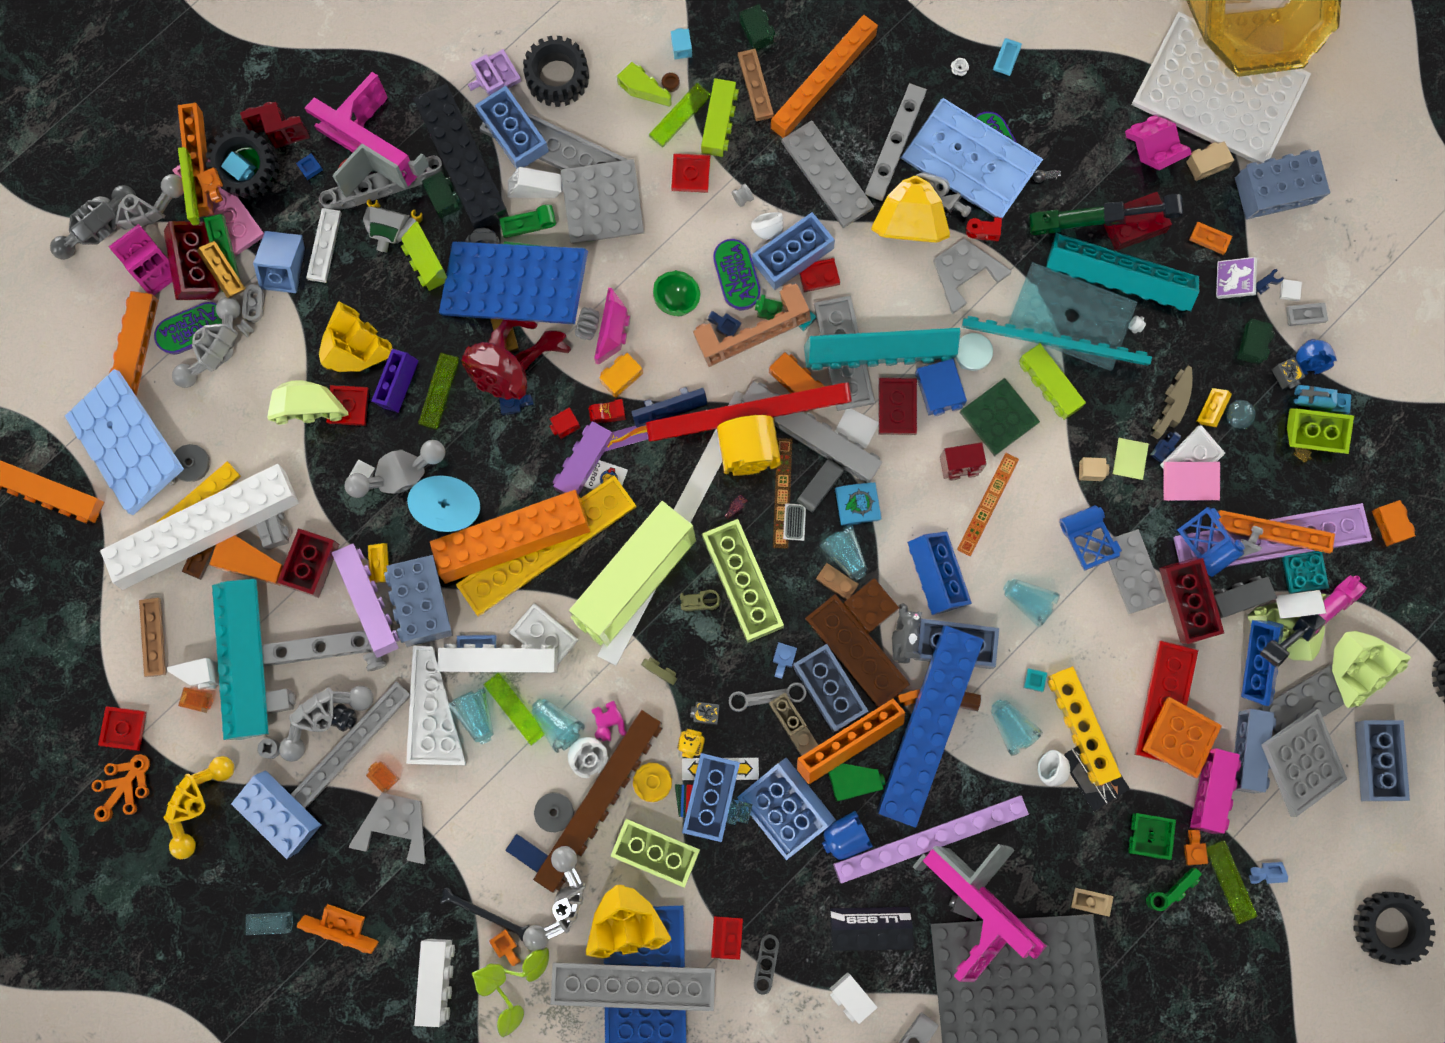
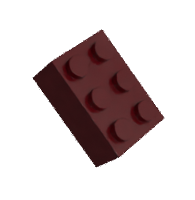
M1158 192L1127 202L1124 206L1126 209L1163 203ZM1163 212L1125 216L1126 224L1106 226L1104 224L1115 251L1167 233L1172 226L1170 218H1165Z
M298 528L277 583L319 598L334 560L332 552L338 550L340 544L335 540Z

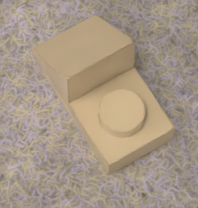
M1075 888L1071 908L1110 917L1113 896Z

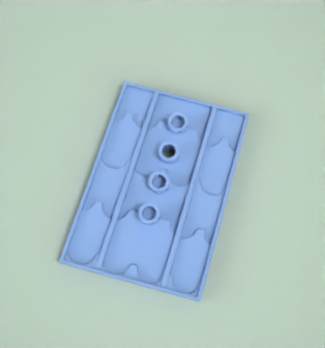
M944 98L939 101L900 157L921 172L947 179L952 191L959 193L967 201L977 205L993 217L998 218L1004 217L1043 160Z
M112 370L96 388H93L84 399L65 415L76 437L81 440L109 488L114 491L123 509L128 514L134 515L184 470L118 370Z

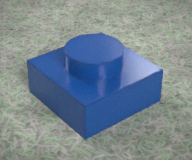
M312 153L296 163L307 180L323 170Z

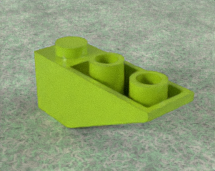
M631 62L617 75L618 85L630 96L668 107L672 105L671 94L665 88L659 87L658 82L653 77L647 76L645 70L640 65H635Z

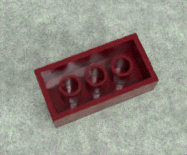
M169 221L164 229V236L175 299L213 300L219 292L218 283L197 252L199 247L210 243L205 222L192 225L191 222Z
M1195 557L1159 568L1180 643L1190 644L1224 634L1204 559Z

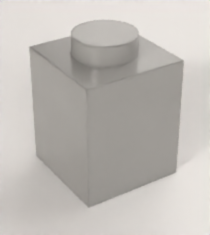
M281 689L266 692L267 713L272 714L294 710L293 704H296V698L291 690Z

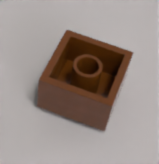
M875 578L844 602L846 608L868 634L899 609Z

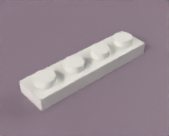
M325 208L321 210L306 277L308 280L327 282L342 215L341 211Z

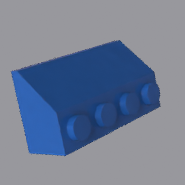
M947 531L924 534L907 542L932 615L945 613L972 604Z
M1252 620L1241 697L1265 706H1270L1273 703L1278 668L1269 663L1260 653L1272 640H1275L1278 644L1282 643L1283 624L1273 621Z

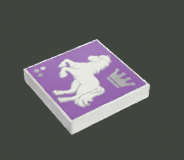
M1251 257L1218 261L1216 297L1222 299L1256 295L1257 259Z

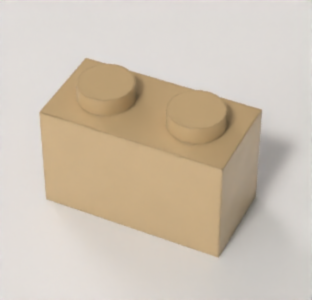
M1225 141L1219 144L1214 142L1202 151L1201 149L1193 151L1187 160V164L1195 180L1198 181L1229 168L1234 159Z

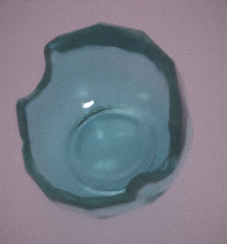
M1236 400L1227 407L1225 415L1232 427L1247 429L1254 423L1256 412L1254 406L1248 401Z

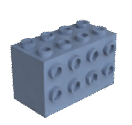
M1311 149L1305 150L1296 156L1288 154L1278 160L1270 158L1261 164L1253 162L1247 164L1246 168L1242 169L1235 177L1246 220L1317 204L1330 194L1319 150L1313 152Z
M433 555L386 566L387 572H384L388 587L392 589L388 593L392 605L396 606V609L393 610V615L396 623L400 624L397 632L401 643H405L406 647L453 636Z

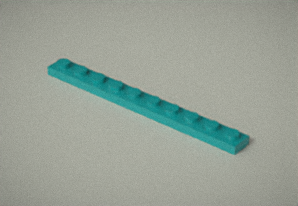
M968 316L967 319L964 318L961 328L1146 366L1151 364L1152 357L1147 356V352L1143 351L1132 353L1128 352L1129 349L1124 347L1112 349L1109 348L1110 345L1098 343V345H1093L1091 341L1080 339L1078 342L1073 341L1070 336L1061 335V338L1054 337L1051 332L1042 331V334L1034 333L1035 330L1031 328L1020 330L1016 329V326L1012 324L1000 326L997 325L996 321L986 320L985 323L978 321L979 318Z

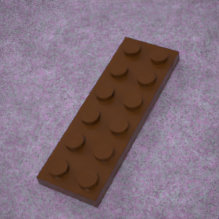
M836 594L805 618L878 708L910 685Z

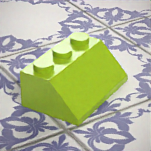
M415 222L401 237L404 243L401 248L406 256H411L412 260L409 262L414 272L416 270L419 271L420 276H418L422 287L427 286L428 290L431 291L444 284L447 276L419 223Z
M1289 409L1287 423L1290 447L1349 454L1354 416L1304 409Z

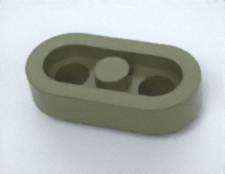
M651 657L649 660L646 658L641 663L642 667L667 683L675 684L677 678L674 671L667 667L665 670L659 667L660 663Z

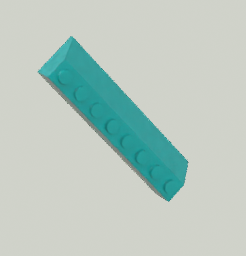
M1055 234L1046 266L1050 270L1067 273L1073 278L1080 277L1090 283H1100L1109 289L1116 288L1126 294H1136L1142 299H1152L1162 305H1172L1181 311L1192 310L1199 294V276L1065 235Z
M960 328L810 336L804 345L806 368L821 370L823 367H830V369H839L841 366L857 368L863 364H867L868 367H875L886 363V366H893L900 362H904L905 365L915 364L917 361H923V364L933 363L934 360H941L942 362L954 359L958 355L961 331Z
M257 579L225 581L212 585L223 740H243L269 734Z

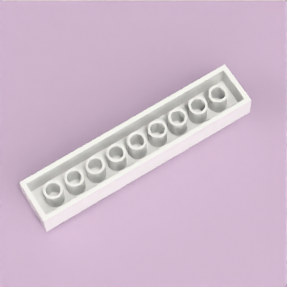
M276 464L100 550L112 583L121 590H124L299 504V501L286 472L279 464Z

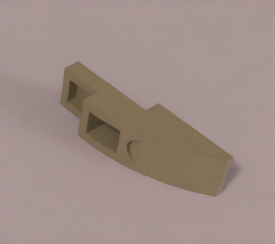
M1189 365L1184 370L1180 369L1175 377L1177 380L1175 385L1171 384L1165 392L1168 396L1164 401L1168 404L1162 411L1164 416L1161 420L1158 419L1152 427L1155 431L1151 436L1159 439L1164 434L1169 425L1175 428L1180 423L1187 409L1192 390V367Z
M786 693L769 702L773 712L801 756L818 746V743Z

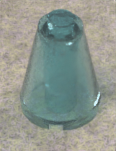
M850 524L843 528V532L842 530L837 531L824 539L819 546L851 579L856 578L858 580L866 575L865 571L868 568L854 527Z
M1015 578L1012 581L1008 580L1003 588L1005 591L1004 595L1038 627L1043 625L1053 611V603L1057 604L1060 594L1055 591Z
M484 687L479 688L475 693L471 691L448 703L475 743L480 742L482 745L492 740L491 736L494 733Z
M539 699L532 705V714L556 753H559L558 749H568L580 737L578 734L580 729L584 730L585 725L580 720L546 699Z
M1000 699L992 705L991 714L1011 756L1020 753L1019 748L1027 749L1041 737L1040 734H1043L1039 727L1007 700L1002 701Z

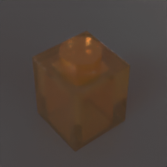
M184 687L178 706L207 713L213 703L212 694Z
M382 761L373 763L368 768L369 773L366 774L383 793H386L400 779Z

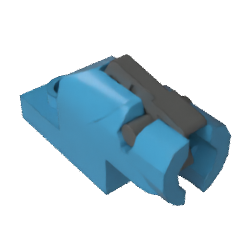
M1298 385L1295 389L1294 394L1300 395L1298 399H1294L1295 404L1310 407L1312 411L1345 415L1350 413V394L1337 393V390L1305 385Z

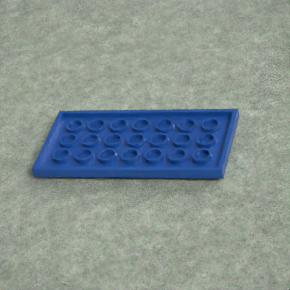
M452 242L446 273L447 278L445 279L439 313L446 316L575 324L588 250L585 248Z
M684 905L653 906L671 936V941L654 950L643 947L638 948L637 953L622 955V951L615 952L610 957L604 958V964L685 967ZM604 1007L605 1043H687L686 1010Z

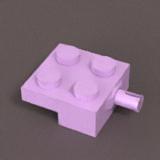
M504 49L489 57L486 54L471 62L477 80L467 85L470 91L481 86L487 95L490 96L504 86L510 88L520 83L521 78Z

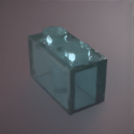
M292 912L246 914V935L292 932Z

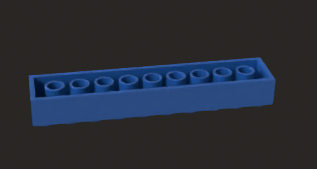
M946 625L943 626L878 805V814L915 828L917 827L984 639Z

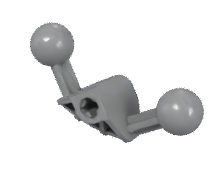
M176 174L165 176L161 181L162 194L154 206L133 194L126 195L118 205L116 225L127 230L134 228L138 224L142 227L165 218L166 215L163 214V211L171 199L178 198L184 194L182 178ZM102 196L95 197L94 199H92L106 201L107 203L110 201L108 198Z
M224 297L216 304V313L222 319V324L205 325L195 332L192 347L198 362L193 365L180 364L174 368L172 379L177 386L182 388L191 387L195 384L199 373L206 369L212 372L231 358L233 346L237 338V331L233 329V320L239 316L241 311L239 303L234 298Z
M428 440L422 445L419 457L403 450L389 452L379 459L375 477L367 478L360 473L351 474L345 481V490L354 498L365 496L369 489L379 488L381 492L392 494L407 491L423 476L425 472L423 467L427 464H437L443 460L445 448L437 440Z
M356 686L350 692L332 691L331 688H326V690L314 694L313 697L300 704L298 709L289 716L291 722L289 735L279 746L281 757L286 761L293 762L303 756L305 745L300 739L302 729L323 732L330 728L333 718V703L349 704L353 709L363 711L368 709L373 703L372 691L365 686Z
M561 846L552 854L551 862L553 867L559 872H564L570 886L561 889L556 894L553 913L557 922L546 927L532 925L525 930L523 943L531 951L542 950L546 947L549 938L562 932L568 933L573 922L577 920L580 905L583 904V891L586 884L581 881L575 869L577 855L570 847Z

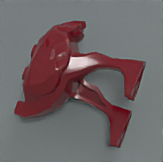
M503 320L500 326L491 333V338L487 343L482 342L466 348L461 360L462 365L479 390L491 393L497 398L520 400L527 390L525 370L539 355L548 351L569 353L571 351V347L563 342L566 338L565 333L545 331L534 346L514 356L508 351L506 343L507 336L512 327L521 326L527 329H535L538 325L532 321Z

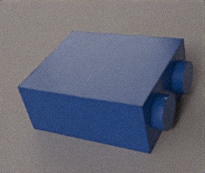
M954 359L917 368L915 375L928 416L933 414L934 416H940L947 410L958 411L963 408L967 399Z

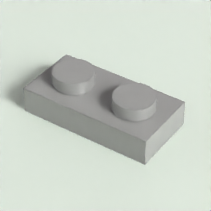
M1325 303L1294 305L1286 308L1289 326L1319 324L1328 321Z

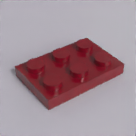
M879 378L878 435H917V378Z

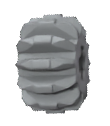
M586 307L581 309L575 329L577 337L584 340H591L594 337L600 317L599 311Z

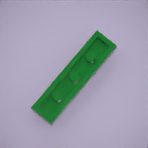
M224 214L205 217L204 221L210 243L216 242L240 279Z

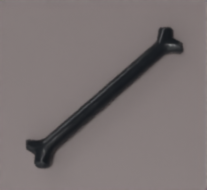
M449 887L443 889V897L440 899L441 904L451 902L517 934L523 942V934L530 925L520 927L455 896Z

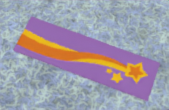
M646 425L638 428L632 426L612 432L613 438L605 451L647 440Z

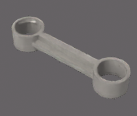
M792 683L788 688L747 695L743 692H734L729 697V706L735 712H742L747 706L769 703L784 693L787 694L791 702L800 703L806 696V689L801 683ZM794 686H799L803 689V696L799 700L791 698L789 694L790 689ZM733 696H743L746 701L744 707L735 709L731 703Z

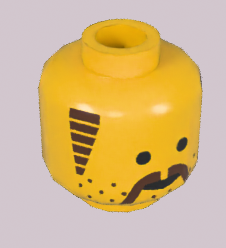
M692 729L681 732L677 749L682 752L683 757L693 759L694 755L699 756L702 753L705 738L701 735L702 732Z

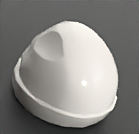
M770 212L761 214L752 221L751 228L758 237L765 240H773L782 232V213Z
M1051 750L1042 756L1038 764V774L1041 781L1047 786H1059L1068 780L1070 764L1062 753Z

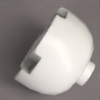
M584 737L578 739L571 745L568 752V763L573 772L581 778H590L589 775H593L596 772L601 773L608 762L606 747L595 738Z

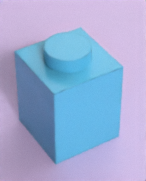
M678 28L671 31L674 60L692 57L689 29Z
M232 151L221 166L239 181L252 178L254 175L253 171L256 168L242 155Z

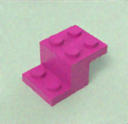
M1151 116L1147 121L1134 124L1125 131L1126 138L1136 142L1140 162L1157 170H1161L1192 155L1189 147L1180 144L1176 123L1161 117Z
M139 224L108 246L148 294L156 295L172 282L169 259Z

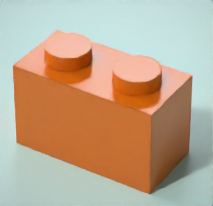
M1400 500L1372 511L1386 546L1415 536L1414 526L1407 517V509Z

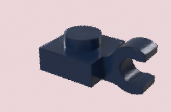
M1272 270L1270 274L1256 283V294L1262 295L1270 289L1269 284L1278 285L1283 281L1284 277L1276 279L1274 274L1278 270Z
M711 311L707 319L712 324L718 325L716 331L725 337H734L742 324L727 313L724 317H721L714 311Z
M531 394L524 395L520 400L514 398L506 400L499 397L502 415L520 413L521 407L534 405Z
M1169 432L1165 440L1160 439L1151 456L1162 463L1176 449L1174 446L1179 441L1181 435L1177 432Z

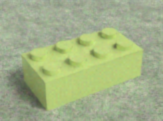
M626 819L610 857L685 888L700 849Z

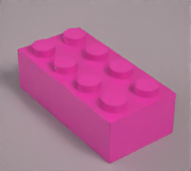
M1217 748L1210 750L1201 770L1190 828L1211 834H1224L1228 830L1230 820L1227 819L1228 813L1233 807L1232 793L1237 787L1236 772L1241 767L1240 754Z

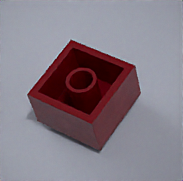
M982 442L944 448L940 455L943 478H949L950 481L958 480L961 478L960 476L968 475V478L977 477L987 465Z

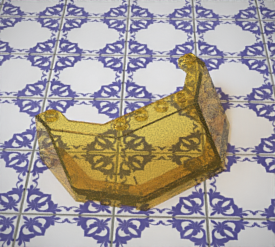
M1186 0L1205 44L1237 77L1303 69L1309 63L1308 60L1312 55L1318 53L1323 47L1329 35L1340 26L1341 0H1289L1284 7L1225 14L1226 0Z

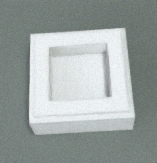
M1283 279L1280 288V299L1299 301L1302 282Z
M358 460L350 475L360 473L370 478L376 469Z

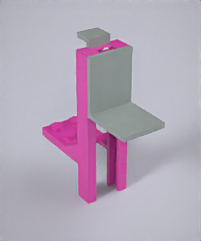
M373 72L337 110L332 109L315 97L305 107L307 113L321 121L319 124L316 123L314 125L316 130L353 152L333 174L334 180L346 198L372 170L377 171L406 190L429 166L425 155L422 153L412 162L407 154L364 128V123L373 116L374 112L388 98L378 75ZM353 112L357 118L354 122L351 120Z
M998 844L976 872L951 849L934 846L929 854L923 853L913 866L915 870L923 871L928 866L983 919L979 946H974L969 953L970 957L966 961H962L956 969L957 972L954 977L959 982H975L1006 943L1022 958H1027L1030 955L1033 959H1037L1047 947L985 888L991 878L1014 852L1012 847Z

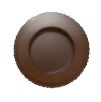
M666 73L662 77L663 89L665 88L668 92H674L679 88L680 80L675 73Z

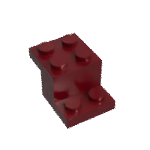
M267 102L263 106L247 108L245 111L240 112L241 118L249 131L252 130L256 133L265 131L275 149L310 138L309 131L300 116H292L286 120L276 102Z

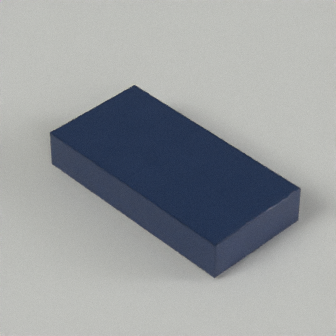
M518 834L514 836L505 850L535 872L539 871L548 857L546 853Z

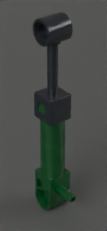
M1171 194L1164 196L1163 204L1126 209L1123 201L1105 203L1101 207L1059 212V210L1035 212L1030 214V232L1032 235H1043L1062 232L1063 229L1094 225L1126 224L1125 216L1163 212L1165 218H1178L1183 216L1182 195Z

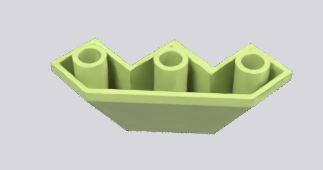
M294 380L282 383L272 391L267 417L269 421L276 422L278 425L287 424L288 420L295 418L302 420L304 423L314 422L316 418L320 417L330 419V421H339L342 417L348 415V411L327 387L304 380Z
M1321 594L1322 599L1324 601L1326 599V594ZM1276 602L1254 608L1248 615V620L1251 623L1252 620H1263L1283 624V642L1295 632L1293 627L1301 616L1280 619ZM1325 625L1310 641H1306L1301 637L1287 649L1290 652L1288 658L1292 660L1313 661L1320 651L1325 634Z
M1358 631L1346 632L1334 648L1332 672L1345 706L1347 708L1360 707L1377 690H1381L1397 674L1405 671L1411 657L1375 636Z

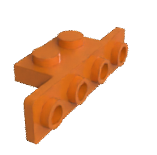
M329 904L324 909L322 920L304 915L297 924V928L307 933L319 935L324 939L333 940L343 946L358 949L363 953L372 954L379 942L378 940L361 935L365 917Z

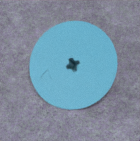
M449 476L425 478L416 483L408 495V508L413 517L422 525L437 531L452 532L464 529L476 520L480 511V502L475 491L465 482Z

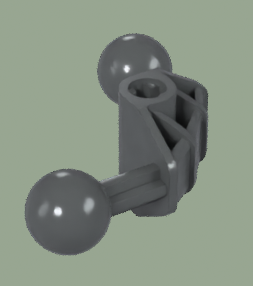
M120 185L113 190L112 200L108 203L101 200H88L70 215V234L68 236H57L51 241L50 251L53 256L61 260L69 259L75 253V245L78 242L83 245H98L116 230L115 220L118 205L126 195L133 194L136 196L135 191L129 186Z

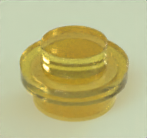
M1295 448L1294 455L1304 462L1312 459L1309 456L1312 452L1309 450Z

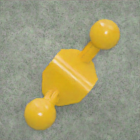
M226 756L214 758L207 769L193 775L185 774L183 780L176 786V790L167 804L168 808L164 816V820L168 823L173 836L169 844V850L173 857L186 859L194 853L196 848L195 840L192 836L184 833L181 821L199 816L205 809V803L197 785L211 779L226 781L232 777L235 766L230 758Z

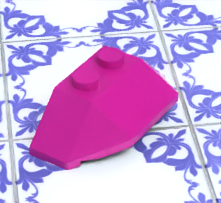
M609 287L594 356L595 364H601L621 350L622 344H626L627 333H624L625 327H629L630 324L627 308L614 290Z

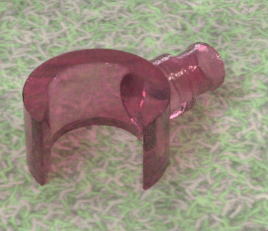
M739 495L730 504L725 517L730 519L732 515L738 513L747 500L742 495Z

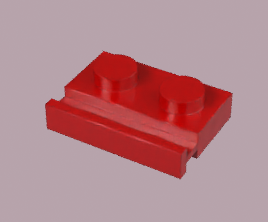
M834 258L814 262L799 273L804 292L840 285Z
M714 916L711 958L740 960L743 918Z

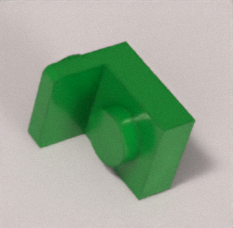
M761 295V299L756 301L755 311H758V318L771 320L776 314L782 312L783 305L780 301L766 299L765 295Z

